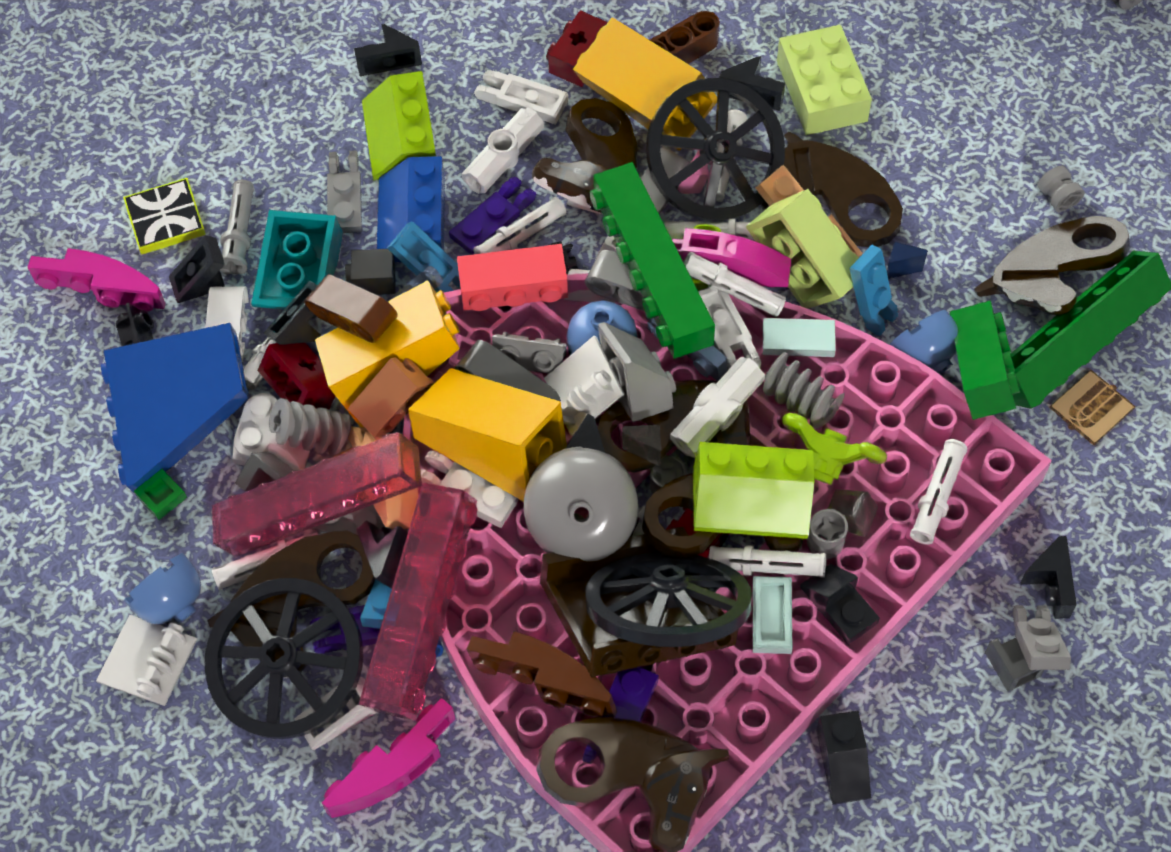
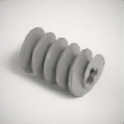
M784 352L774 361L765 375L764 394L767 396L775 395L777 403L781 405L786 403L787 410L793 413L798 411V415L805 417L807 420L810 419V425L818 429L834 417L843 402L844 393L834 399L832 397L835 391L834 385L831 384L824 391L821 390L824 378L819 376L811 383L809 379L812 370L807 368L801 374H798L800 362L795 360L787 366L786 362L789 354Z
M282 398L276 401L269 417V429L271 433H276L277 444L284 445L289 437V444L293 448H297L302 441L304 450L310 451L315 444L317 453L323 454L328 448L329 455L335 457L346 443L351 427L349 414L342 415L339 411L329 412L326 408L316 409L313 405L306 404L303 406L300 402L292 401L290 403L287 399Z

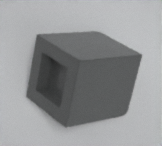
M251 453L235 484L244 491H262L278 505L284 506L289 502L302 476L272 453Z
M998 638L989 642L985 654L1007 692L1042 676L1044 670L1029 669L1016 638L1003 644L1000 643Z

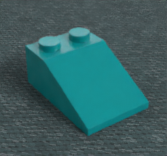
M269 210L251 302L252 307L284 310L309 281L318 285L327 274L334 275L343 231L335 215Z

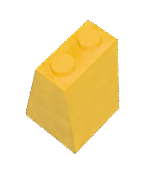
M613 17L599 30L594 42L586 52L580 55L576 66L573 68L584 84L609 102H612L647 129H649L655 112L668 96L690 82L705 79L700 71ZM703 92L692 95L687 100L705 119L717 103V96L714 92ZM676 106L668 116L662 134L691 138L697 128L680 108Z
M429 281L388 301L397 311L398 317L375 343H370L340 328H336L315 339L328 387L359 427L365 428L348 408L391 358L396 357L401 363L408 358L428 376L460 349L455 334L460 332L453 316L450 313L447 314L451 306L443 291L436 292Z
M450 368L408 409L413 436L416 440L523 502L527 484L537 466L550 455L567 447L560 401Z

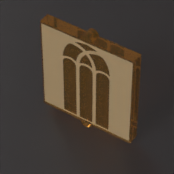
M1090 370L1049 408L1069 424L1068 428L1070 430L1075 429L1091 444L1096 445L1131 413L1136 406L1116 391L1117 387L1115 385L1110 386L1094 371Z

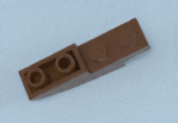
M513 631L508 645L475 636L471 637L466 650L474 666L479 671L489 675H496L497 672L511 675L513 679L523 684L530 685L534 682L543 702L552 707L564 708L567 705L578 708L583 714L593 718L602 717V715L615 718L617 709L612 695L597 677L591 678L587 668L567 653L539 639Z

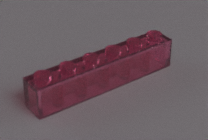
M399 432L386 434L381 439L369 444L353 447L348 452L336 457L323 459L318 464L303 470L290 472L287 476L270 483H262L257 488L242 494L229 496L227 500L212 505L213 544L234 557L240 556L421 487L422 478L418 446Z
M422 483L358 705L375 712L416 721L418 712L424 706L427 679L436 664V647L439 637L446 628V612L449 601L456 592V576L460 562L464 560L467 553L466 541L470 526L474 524L477 517L476 505L478 500L462 489Z

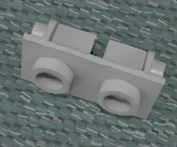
M508 332L492 336V346L528 371L549 374L563 362V358L566 356L567 344L561 343L560 339L536 338L535 340H529V337L508 334Z

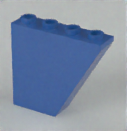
M231 323L104 350L106 363L101 364V373L105 384L110 386L111 396L106 398L110 416L112 418L115 417L117 430L112 431V438L116 450L121 451L123 463L118 464V473L122 485H126L134 493L135 489L159 470L163 469L167 472L247 402L249 395L238 337Z

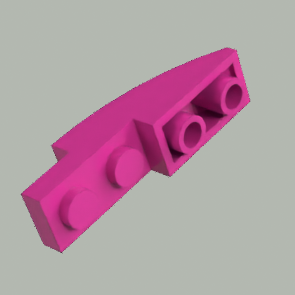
M685 228L683 239H672L683 262L691 251L717 265L719 263L728 266V270L761 286H789L791 259L761 243L723 232Z
M67 248L64 259L31 256L27 268L35 283L42 288L53 290L57 286L69 287L80 293H88L92 290L97 301L109 308H117L126 303H130L139 310L146 312L152 311L153 308H165L166 303L160 288L136 269L110 257L89 251Z
M441 698L434 706L430 704L421 711L416 720L417 724L408 734L403 732L393 741L389 754L384 752L378 745L370 752L364 751L352 764V771L343 781L337 780L327 789L324 795L325 800L322 802L326 813L331 818L365 809L392 796L422 775L441 757L438 745L434 741L455 720L453 707Z

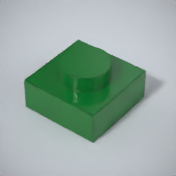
M163 469L159 470L134 490L136 497L158 520L162 519L187 498L185 492Z

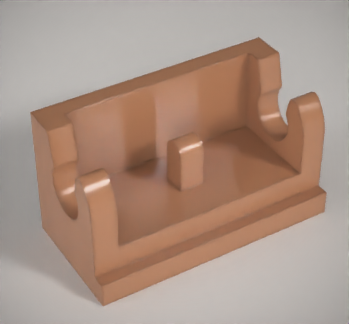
M396 357L391 358L348 409L373 437L392 432L408 414V409L435 382L430 377L428 378L410 359L406 358L401 363Z

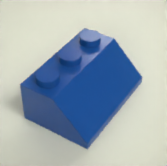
M442 156L408 157L379 177L377 249H387L405 225L412 221L444 250L445 174ZM394 255V260H395V262H401V261Z

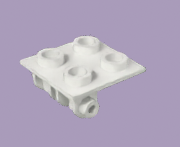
M596 336L590 338L544 377L545 382L560 396L563 422L571 436H574L587 413L596 418L624 395Z
M129 615L96 682L165 706L196 644L197 638L182 633L184 628L178 624L170 623L167 628Z

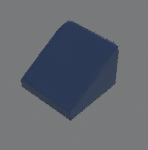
M894 242L887 267L888 279L922 272L928 250Z

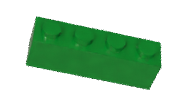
M991 300L949 311L958 328V333L954 340L963 391L972 419L975 420L1016 409L1013 394L1020 393L1002 313H994Z

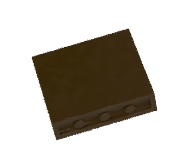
M683 526L666 530L673 535L689 536ZM645 534L629 537L620 549L610 556L597 561H584L580 558L568 557L554 552L546 553L542 556L540 584L591 678L736 645L739 629L721 639L704 644L683 647H659L638 644L618 638L604 631L593 622L586 610V586L588 581L598 570L614 561L639 554L660 552L649 544ZM688 572L686 575H699V574H695V573H690V572ZM630 575L620 580L637 579L641 577ZM636 591L602 594L601 600L606 607H609ZM690 597L708 622L724 615L721 608ZM648 600L620 615V617L646 625L653 604ZM680 607L666 608L660 627L692 626Z

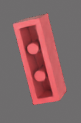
M562 244L457 256L464 311H484L491 307L507 305L517 307L525 303L555 302L559 299L568 298V283Z

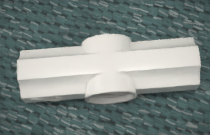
M529 107L526 109L521 108L503 129L495 130L489 135L488 145L462 173V180L471 190L478 194L486 193L506 170L516 166L519 155L544 129V121L537 112Z
M741 356L716 384L710 383L700 393L694 403L693 410L670 434V439L681 452L695 458L699 442H709L719 430H726L736 420L742 410L743 403L765 380V374L759 365L750 358Z

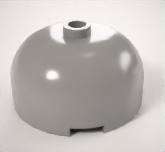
M572 447L550 455L534 470L525 490L523 507L526 525L535 542L547 553L554 552L568 557L580 558L584 561H598L620 549L630 537L636 524L638 498L630 474L616 458L595 449ZM579 507H584L589 511V515L587 518H584L579 514H575L574 511Z

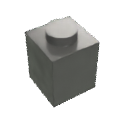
M388 249L351 250V264H345L346 281L376 295L396 294L393 253Z

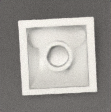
M259 393L252 396L245 403L234 437L232 455L234 464L245 466L251 453H272L299 475L303 476L310 451L303 449L302 441L297 448L291 447L289 437L284 445L277 444L276 433H271L269 429L270 413L277 399L267 393Z

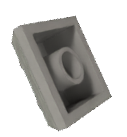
M605 322L598 324L601 347L624 392V395L618 401L631 420L635 422L673 409L672 393L676 392L675 381L669 371L665 372L662 369L657 353L655 351L650 352L641 339Z

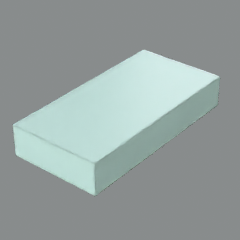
M763 318V355H781L786 352L789 356H835V320Z
M753 576V653L792 654V577Z

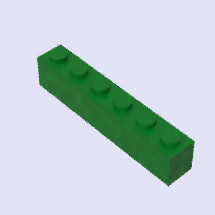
M633 162L594 174V189L590 190L593 207L596 211L600 209L602 211L605 231L609 237L614 236L617 242L615 247L618 258L622 264L627 263L630 269L629 278L635 291L640 290L644 297L642 299L644 311L648 319L654 318L657 324L656 333L663 348L668 347L673 359L713 346L715 324Z
M1133 250L1077 297L1074 307L1068 313L1056 315L1011 353L1020 393L1013 394L1016 406L1032 409L1040 405L1050 392L1056 387L1063 385L1070 375L1081 366L1089 363L1098 351L1104 346L1111 344L1119 333L1137 322L1140 315L1161 301L1162 297L1171 290V281L1159 253Z

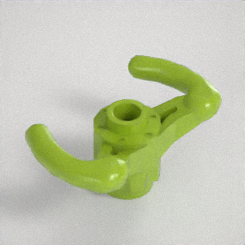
M786 413L782 418L783 425L791 431L798 433L806 448L813 450L814 479L832 485L834 479L838 480L843 465L867 458L870 463L883 464L887 460L886 452L869 442L846 444L847 436L830 429H826L825 433L821 434L808 424L805 417L795 413Z

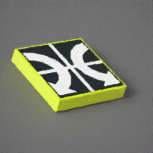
M188 178L123 197L141 255L206 235Z

